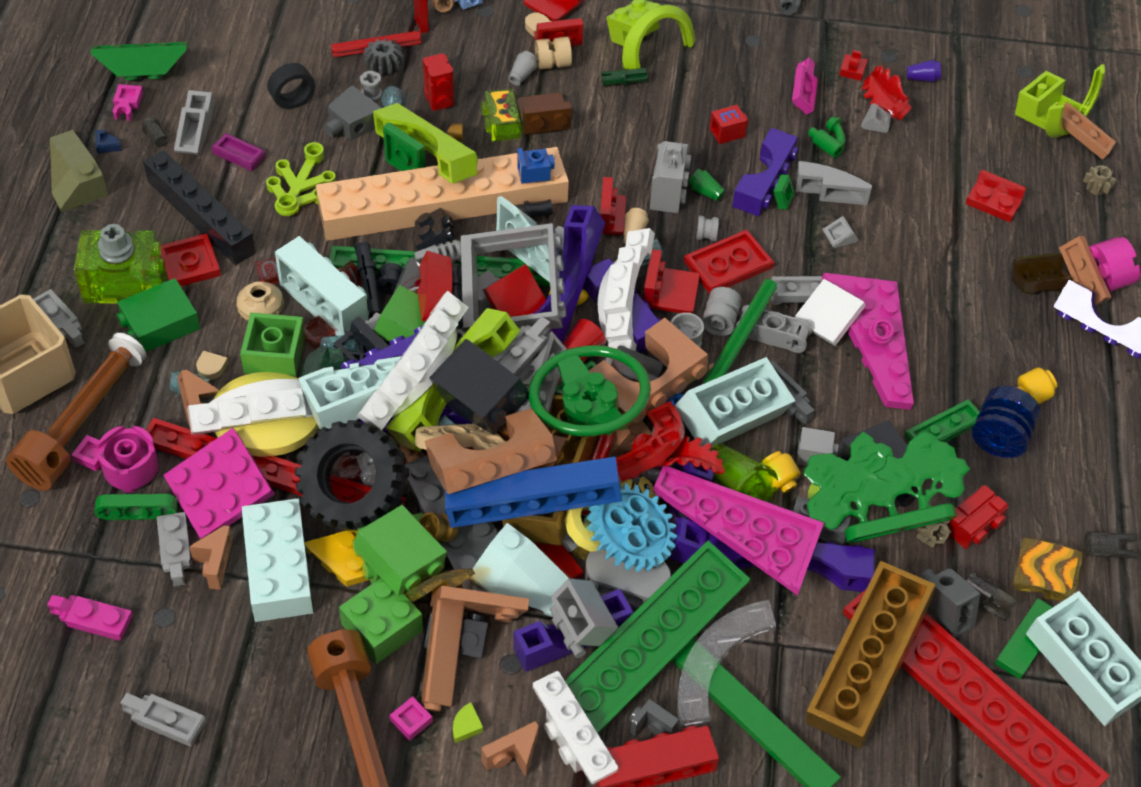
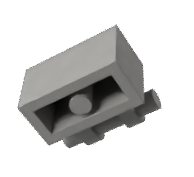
M568 578L551 596L554 603L550 608L553 615L552 621L556 629L561 630L565 637L564 643L567 649L572 650L576 658H581L586 654L582 645L600 646L618 629L592 581Z

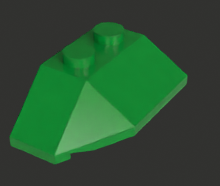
M189 42L93 46L90 51L91 55L117 77L124 76L125 80L139 79V76L148 75L149 79L162 78V75L166 74L189 47Z

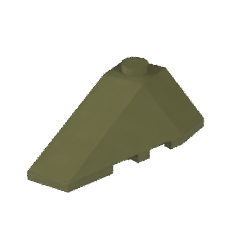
M70 130L50 137L52 196L60 211L64 212L108 196L101 170L76 133Z

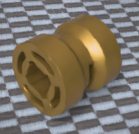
M429 512L423 514L419 520V523L436 541L451 542L457 536L458 527L451 528L447 514Z

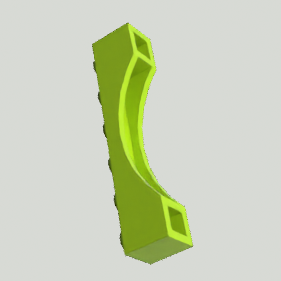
M399 103L373 111L375 132L384 138L383 126L390 122L423 144L425 150L437 158L439 175L450 183L454 184L478 175L476 152Z
M487 308L455 345L454 350L465 339H468L489 356L494 357L509 346L519 334L520 329L507 312ZM432 384L415 402L397 414L386 426V429L400 446L420 452L422 449L414 444L416 429L419 427L438 426L446 402Z

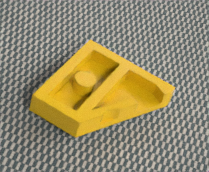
M343 531L305 542L306 552L309 555L312 553L319 559L321 565L327 571L334 573L337 579L346 587L370 580L366 579L363 574L362 558L356 556L353 550V540L356 539L357 531Z

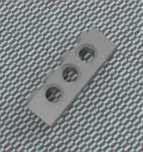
M552 331L546 334L547 341L517 375L528 392L532 377L539 367L554 355L567 350ZM558 367L554 368L545 377L540 387V400L548 413L560 376ZM529 398L515 413L531 409Z

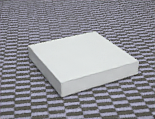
M823 279L796 314L795 318L809 321L813 326L812 333L836 346L866 305L864 301Z

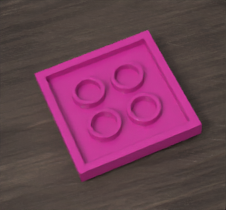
M231 428L164 474L165 479L200 539L222 526H230L243 517L242 506L262 504L275 495L234 428Z

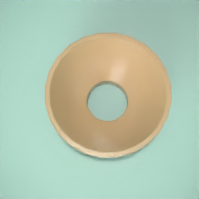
M268 282L248 284L242 288L237 296L238 312L247 321L249 320L250 312L279 315L284 308L282 292L277 286ZM255 290H264L266 292L264 296L259 298L251 295Z

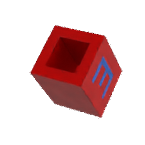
M738 105L711 112L709 129L719 144L745 137L748 118L745 113H742Z

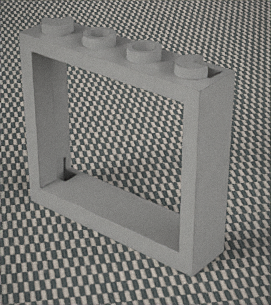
M553 223L461 236L463 303L469 307L463 315V328L465 332L479 318L477 254L548 244L552 312L514 316L511 319L519 329L527 325L532 327L541 316L550 321V329L563 328L562 318L566 317V307L564 301L561 302V294H565L563 278H560L559 271H563L564 267L562 256L558 255V248H562L561 234H556Z

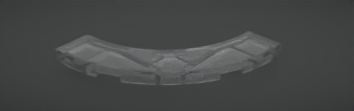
M769 600L755 602L728 613L711 625L696 641L684 663L679 681L677 710L680 726L710 721L708 692L711 677L728 651L738 642L763 632L775 630L776 622Z

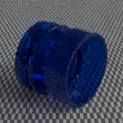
M1011 386L995 387L988 392L983 401L981 411L977 415L972 427V437L978 446L992 455L1003 458L1020 456L1028 447L1032 432L1040 418L1041 408L1029 393Z

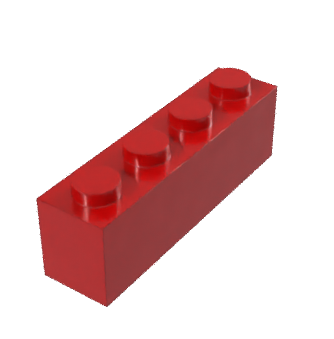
M690 726L682 730V732L674 734L660 733L654 736L653 739L645 741L631 740L623 746L615 748L606 747L617 764L618 771L595 783L594 786L654 787L716 772L719 757L708 726Z

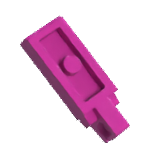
M810 58L798 63L792 97L794 105L800 108L806 115L814 110L818 80L813 75L815 63Z
M52 595L47 604L50 613L58 615L60 621L65 622L68 627L118 641L122 639L133 617L130 610L79 596H70L69 599H66L65 597Z

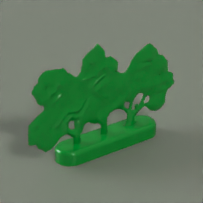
M927 431L920 432L910 440L902 458L893 457L892 448L883 443H875L870 435L862 432L850 444L851 457L848 461L835 456L833 453L816 454L809 458L808 466L804 470V476L813 485L820 488L807 503L810 518L823 522V526L830 530L837 528L844 517L850 514L859 518L860 523L849 526L844 530L847 543H855L956 518L957 514L953 504L946 503L931 506L929 501L938 492L951 498L961 496L965 489L963 477L970 470V467L967 466L964 459L957 458L954 447L946 442L939 441L936 436ZM930 478L933 480L931 490H925L926 494L923 495L922 485L926 479ZM937 482L942 483V488L936 489ZM911 487H917L918 493H914ZM909 493L918 498L919 509L898 514L894 503L895 498L900 494ZM855 502L858 510H853L850 503ZM872 504L888 507L890 516L868 521V508Z

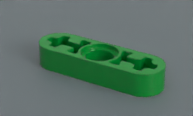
M105 494L96 498L94 514L104 520H155L157 516L177 513L178 499L170 494Z

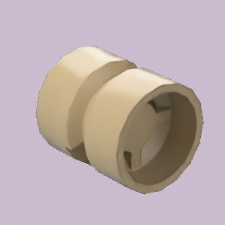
M568 37L554 38L553 42L549 39L535 40V56L538 59V70L552 69L553 65H556L557 68L570 67L572 65L571 45Z

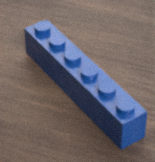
M616 457L521 471L451 494H447L445 490V510L451 528L622 501Z

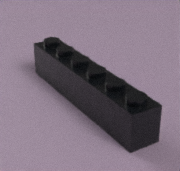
M162 150L143 161L148 183L202 234L207 233L210 242L235 266L256 253L252 232L168 153Z

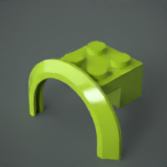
M633 0L628 6L618 8L613 14L607 16L611 42L624 46L622 54L623 68L625 70L641 68L639 50L644 36L659 29L658 21L664 18H672L677 22L682 32L684 46L692 47L696 40L693 25L687 13L673 5H659L647 0Z
M1104 64L1094 70L1092 83L1083 104L1063 95L1066 80L1045 71L1019 92L1015 115L1043 128L1051 138L1070 134L1062 127L1064 104L1066 102L1070 103L1087 117L1102 87L1105 75Z

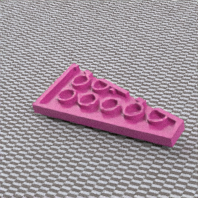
M824 273L821 278L822 280L829 281L864 301L866 305L847 332L855 348H859L863 356L862 362L865 368H869L874 378L872 382L884 406L910 410L914 402L897 282ZM883 318L890 321L893 325V338L886 344H877L868 335V327L875 319ZM877 328L876 331L878 335L883 336V330L881 328Z
M668 466L662 467L654 485L653 493L798 596L821 533L823 522Z

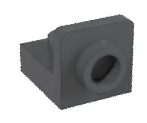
M649 699L643 707L639 705L633 711L629 719L631 721L630 733L636 736L646 724L655 735L660 733L674 734L677 733L679 719Z

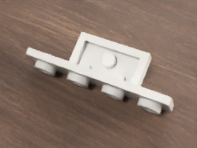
M556 671L534 682L533 689L546 709L544 729L551 740L555 739L560 747L559 754L566 765L570 764L575 773L583 770L591 784H595L618 771L617 764L561 674Z

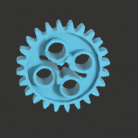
M625 483L621 487V502L589 507L591 513L587 516V520L592 523L587 529L595 532L591 540L601 543L597 550L605 549L607 551L606 560L612 556L615 558V566L624 562L627 571L633 565L637 572H640L643 568L650 571L654 566L659 567L671 555L670 552L676 546L673 541L677 538V535L672 533L676 525L668 522L673 515L663 512L666 504L659 506L657 504L659 497L655 496L651 499L648 489L642 494L638 485H635L630 490L628 483Z

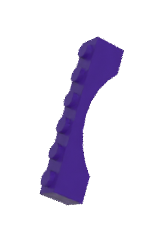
M571 205L564 224L562 254L564 269L560 271V278H563L565 294H561V302L564 301L566 317L562 318L563 328L550 329L549 331H552L561 343L565 339L605 226L604 220L594 206ZM551 293L545 303L532 314L552 312Z
M707 531L706 542L712 543L740 570L755 566ZM831 542L817 543L807 570L815 572L831 581L840 590L863 592L867 589L874 575V549L858 545L842 546Z

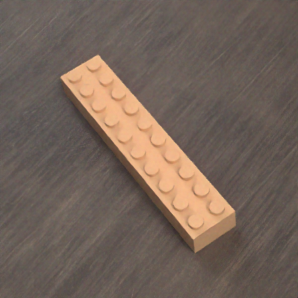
M553 147L546 148L548 155H553L555 169L551 170L550 180L521 184L517 169V153L478 159V175L454 184L439 175L438 166L316 184V191L326 241L415 227V220L424 213H431L439 208L443 210L445 215L449 214L453 220L496 214L497 197L499 196L504 197L513 205L524 204L523 201L532 203L551 199L552 204L568 202L569 181L558 148Z

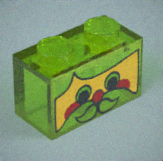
M513 88L485 91V101H481L482 116H487V118H484L485 131L490 132L492 142L520 139V119Z

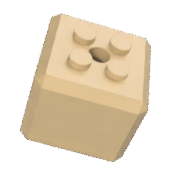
M19 295L0 305V408L4 413L14 414L73 381L76 374L65 337L30 295Z

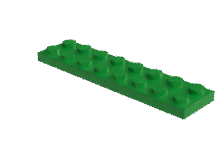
M709 541L703 544L565 680L597 734L750 582L751 579Z

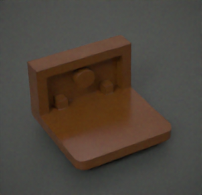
M561 93L519 97L517 99V108L524 134L571 128L570 101L564 102Z

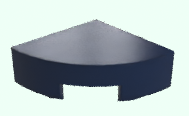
M95 130L97 153L122 151L117 137L108 134L104 130Z

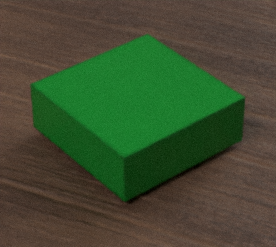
M781 175L774 189L778 209L787 210L794 195L789 175Z

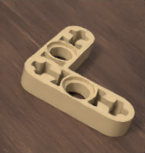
M475 424L419 427L416 429L414 444L421 449H426V440L449 433L454 435L460 446L463 448L472 447L474 450L494 448L504 444L506 441L497 433L493 435Z

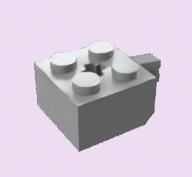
M664 141L658 145L656 165L652 179L650 210L679 213L680 203L685 204L687 189H682V187H687L689 172L685 171V169H690L691 155L687 154L688 144Z

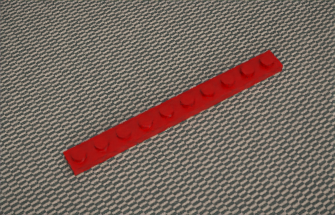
M153 418L146 428V431L153 439L155 449L188 459L217 439L203 433L191 435L190 429ZM252 456L271 487L303 497L301 493L297 492L295 485L300 482V477L295 476V468L301 467L300 464L275 456ZM330 474L332 492L335 497L343 502L353 503L359 501L371 490V487ZM401 497L400 499L404 501L402 505L405 507L406 500Z

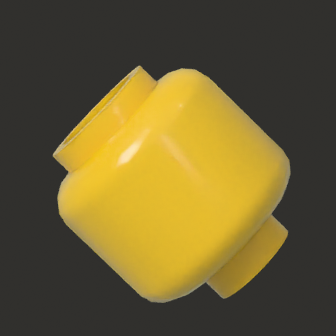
M1037 367L1018 377V387L1015 388V392L1021 402L1026 401L1031 406H1037L1054 397L1057 382L1049 370Z
M777 451L762 461L763 466L760 469V474L771 491L782 490L785 494L798 486L796 481L799 479L801 471L790 454H782L781 451Z

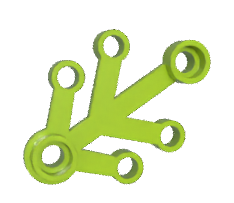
M312 142L305 146L306 160L297 177L293 174L289 161L282 159L276 162L277 174L283 176L290 187L289 192L285 193L279 177L272 176L266 180L267 190L274 193L277 198L275 210L278 214L291 216L299 211L300 206L311 202L318 204L316 188L311 193L299 196L300 192L314 188L316 184L336 182V175L333 171H324L321 175L308 179L314 166L321 163L324 159V148L320 143Z

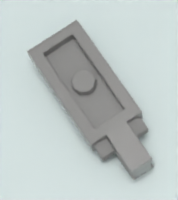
M51 289L33 299L75 349L85 344L82 339V333L79 331L82 327L78 318Z
M541 316L532 327L529 325L526 327L522 326L519 334L509 346L493 359L517 376L547 341L546 334L550 331V321Z
M181 512L157 516L164 573L170 572L173 587L185 585L184 569H189L190 565H192L186 514Z
M126 693L120 702L123 707L122 710L132 715L131 720L138 725L192 747L206 723L204 715L154 694L150 696L144 695L143 699Z

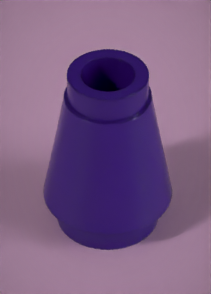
M933 59L907 66V79L926 82L940 80V61H934Z

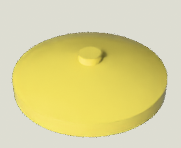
M251 373L227 383L219 390L214 399L233 389L259 381L299 379L282 373ZM314 417L267 421L232 428L238 432L252 456L269 457L283 455L302 447L310 437L315 435L319 426ZM231 428L222 429L215 432L217 437H220Z

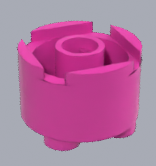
M1115 237L1089 246L1109 292L1138 282L1140 268L1139 265L1134 266L1133 258L1137 256L1131 243L1125 237Z
M123 426L111 429L100 439L97 453L103 475L110 485L122 489L124 492L131 493L149 483L159 472V461L151 435L145 429L138 426L124 429Z

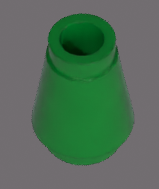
M700 168L694 172L688 182L693 191L717 202L725 193V189L706 170L702 171Z

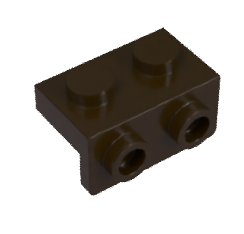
M1061 253L1014 258L1012 281L1023 293L1036 294L1038 291L1043 290L1060 291L1066 286L1068 280H1073V278L1062 268L1063 256Z

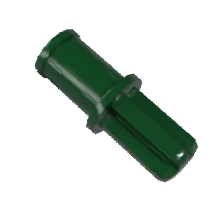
M622 68V70L603 71L601 72L602 86L620 84L626 86V83L647 81L646 68L629 70Z

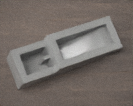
M188 90L186 105L182 107L174 146L175 153L199 155L210 127L216 102L212 92Z
M798 162L795 192L819 194V201L868 205L872 189L871 184L833 167L811 162Z

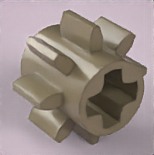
M1102 165L1095 168L1091 167L1083 182L1088 183L1086 189L1094 195L1108 194L1116 181L1115 178L1111 177L1113 171Z
M950 520L917 528L919 534H917L916 538L934 548L935 543L944 544L951 533L947 526Z

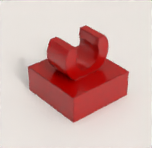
M856 50L852 51V56L845 54L839 76L862 81L868 59L861 58L862 52Z

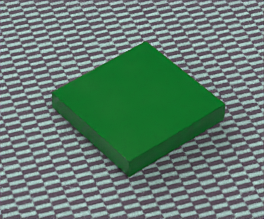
M390 122L383 126L385 161L399 171L426 167L425 146Z

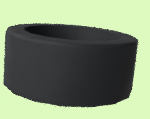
M288 63L277 68L271 74L267 84L268 91L274 102L284 109H294L304 105L311 99L316 86L307 68L298 63ZM302 79L301 84L295 90L289 93H280L288 82Z

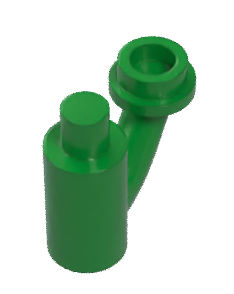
M835 116L828 120L826 128L829 133H835L836 139L823 129L818 131L812 127L808 132V135L813 138L812 142L834 159L842 154L846 142L841 126L842 119Z

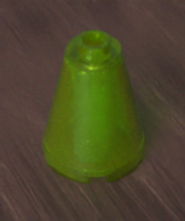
M723 443L717 444L710 449V451L717 450L719 453L717 459L723 460L722 466L725 469V473L720 475L717 472H713V476L719 485L765 502L770 500L776 490V487L772 486L774 478L778 480V475L774 469Z

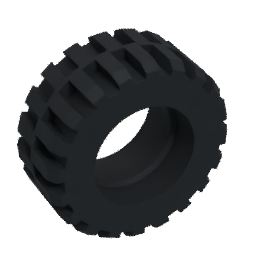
M348 420L347 423L338 421L332 423V428L330 429L326 427L321 428L317 431L319 436L316 439L310 437L305 443L309 448L306 453L301 451L298 459L302 460L301 467L295 468V476L300 477V482L295 485L297 492L303 495L300 501L305 508L311 510L310 514L315 519L321 520L324 524L334 528L357 531L358 528L366 527V525L393 511L395 507L398 508L402 505L404 501L400 498L403 492L407 493L409 487L408 484H405V478L410 477L409 468L405 467L404 462L407 459L404 452L399 450L400 445L384 431L368 423H360L356 420ZM349 451H364L371 456L375 464L376 477L369 493L359 501L353 503L343 502L335 497L331 489L330 474L333 465L343 454Z

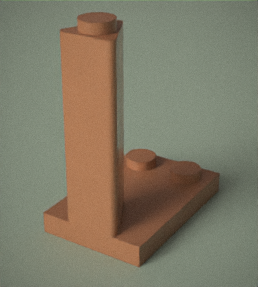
M441 586L432 594L430 607H433L420 703L426 711L441 712V706L452 707L463 612L495 616L496 621L512 622L513 619L528 611L529 598Z

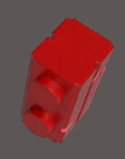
M437 54L425 57L423 59L424 95L427 101H429L431 109L437 111L453 107V69L446 55Z
M986 485L981 486L955 508L957 517L950 520L947 524L951 531L949 536L955 538V541L964 549H968L974 543L977 546L980 545L987 538L990 529L998 530L1005 523L1008 504L999 496H995V493Z

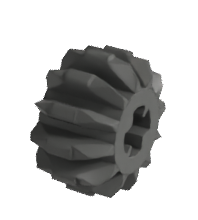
M386 37L381 41L376 39L375 43L368 42V47L365 48L364 52L365 65L367 69L380 73L381 76L384 73L391 75L392 71L398 72L403 62L402 49L400 45L395 43V40L387 41Z

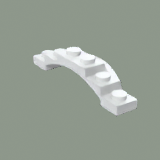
M650 228L629 231L627 233L625 247L619 248L618 259L608 268L602 279L598 295V315L601 330L605 335L608 347L617 349L619 345L636 351L637 344L633 340L632 328L633 296L637 275L643 259L652 253L655 233ZM606 357V362L611 365L613 359Z
M447 291L431 311L430 316L410 346L357 414V417L365 423L383 430L390 418H393L415 402L433 384L429 377L453 353L457 339L456 327L469 307Z
M273 379L247 384L222 394L210 403L189 405L187 408L191 435L218 432L222 429L260 422L313 417L300 382L297 379Z

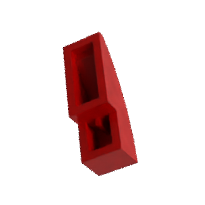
M426 251L420 263L421 283L417 289L421 320L425 322L441 297L447 291L452 294L451 257L431 251Z

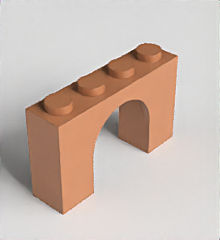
M666 318L645 331L646 349L667 367V370L661 377L650 381L651 392L648 403L642 413L626 425L627 428L641 422L648 411L665 404L669 398L681 393L687 385L696 379H701L708 371V354ZM605 360L589 370L590 373L598 372L603 374L605 379L615 385L618 392L619 412L621 415L627 412L636 402L640 391L639 382L626 379Z
M531 408L505 416L510 440L497 447L485 450L466 449L460 446L452 433L426 440L425 444L430 466L447 494H451L556 461L557 457L552 434Z

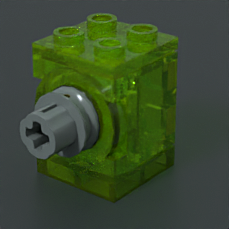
M109 224L102 230H81L74 273L83 303H117L120 300L162 284L160 274L165 272V260L160 258L161 242L156 241L155 232L136 231L134 235L131 232L124 231L118 224Z

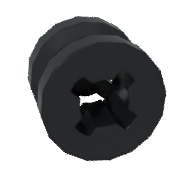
M386 263L380 267L378 288L382 293L393 295L403 267L395 263Z

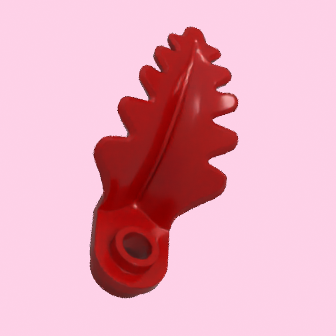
M882 65L876 66L863 82L862 90H867L864 98H873L870 106L874 103L882 109L889 111L892 114L891 118H896L900 121L911 109L912 106L908 104L910 98L903 93L900 77L898 75L890 77L889 68L884 71Z
M645 433L639 434L634 439L632 450L646 443L652 436ZM684 436L678 448L662 465L667 467L674 462L686 465L690 462L695 467L702 465L705 470L711 469L712 472H717L720 475L725 473V469L722 466L723 460L717 459L718 451H710L712 448L711 443L700 447L702 442L700 437L688 442L689 436Z

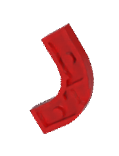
M671 401L647 412L648 419L655 429L652 437L640 447L616 458L619 478L622 482L634 479L653 467L662 466L682 442L685 433L684 424Z

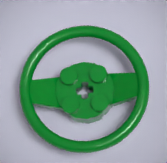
M580 346L554 355L539 367L530 382L529 402L539 419L545 425L558 432L584 437L604 434L609 436L614 431L626 429V425L642 413L650 397L651 383L644 366L630 354L608 346ZM600 356L611 358L624 363L636 374L639 380L640 391L636 402L623 415L619 412L618 392L615 385L605 379L601 373H590L580 357ZM556 367H558L564 384V414L569 423L553 417L546 411L540 400L542 382Z

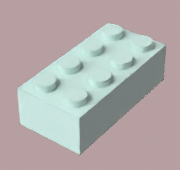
M298 236L275 251L280 286L338 338H341L350 330L351 322L360 316L364 321L368 320L367 294L364 289L354 285L347 274L337 270L329 258L323 257L317 252L313 244L307 243Z
M767 357L687 391L674 407L695 439L698 437L702 438L700 447L707 443H711L712 447L781 416L795 402V399Z
M299 498L242 506L250 599L255 622L313 614Z
M1080 591L1036 618L1026 632V635L1104 726L1141 702V661Z

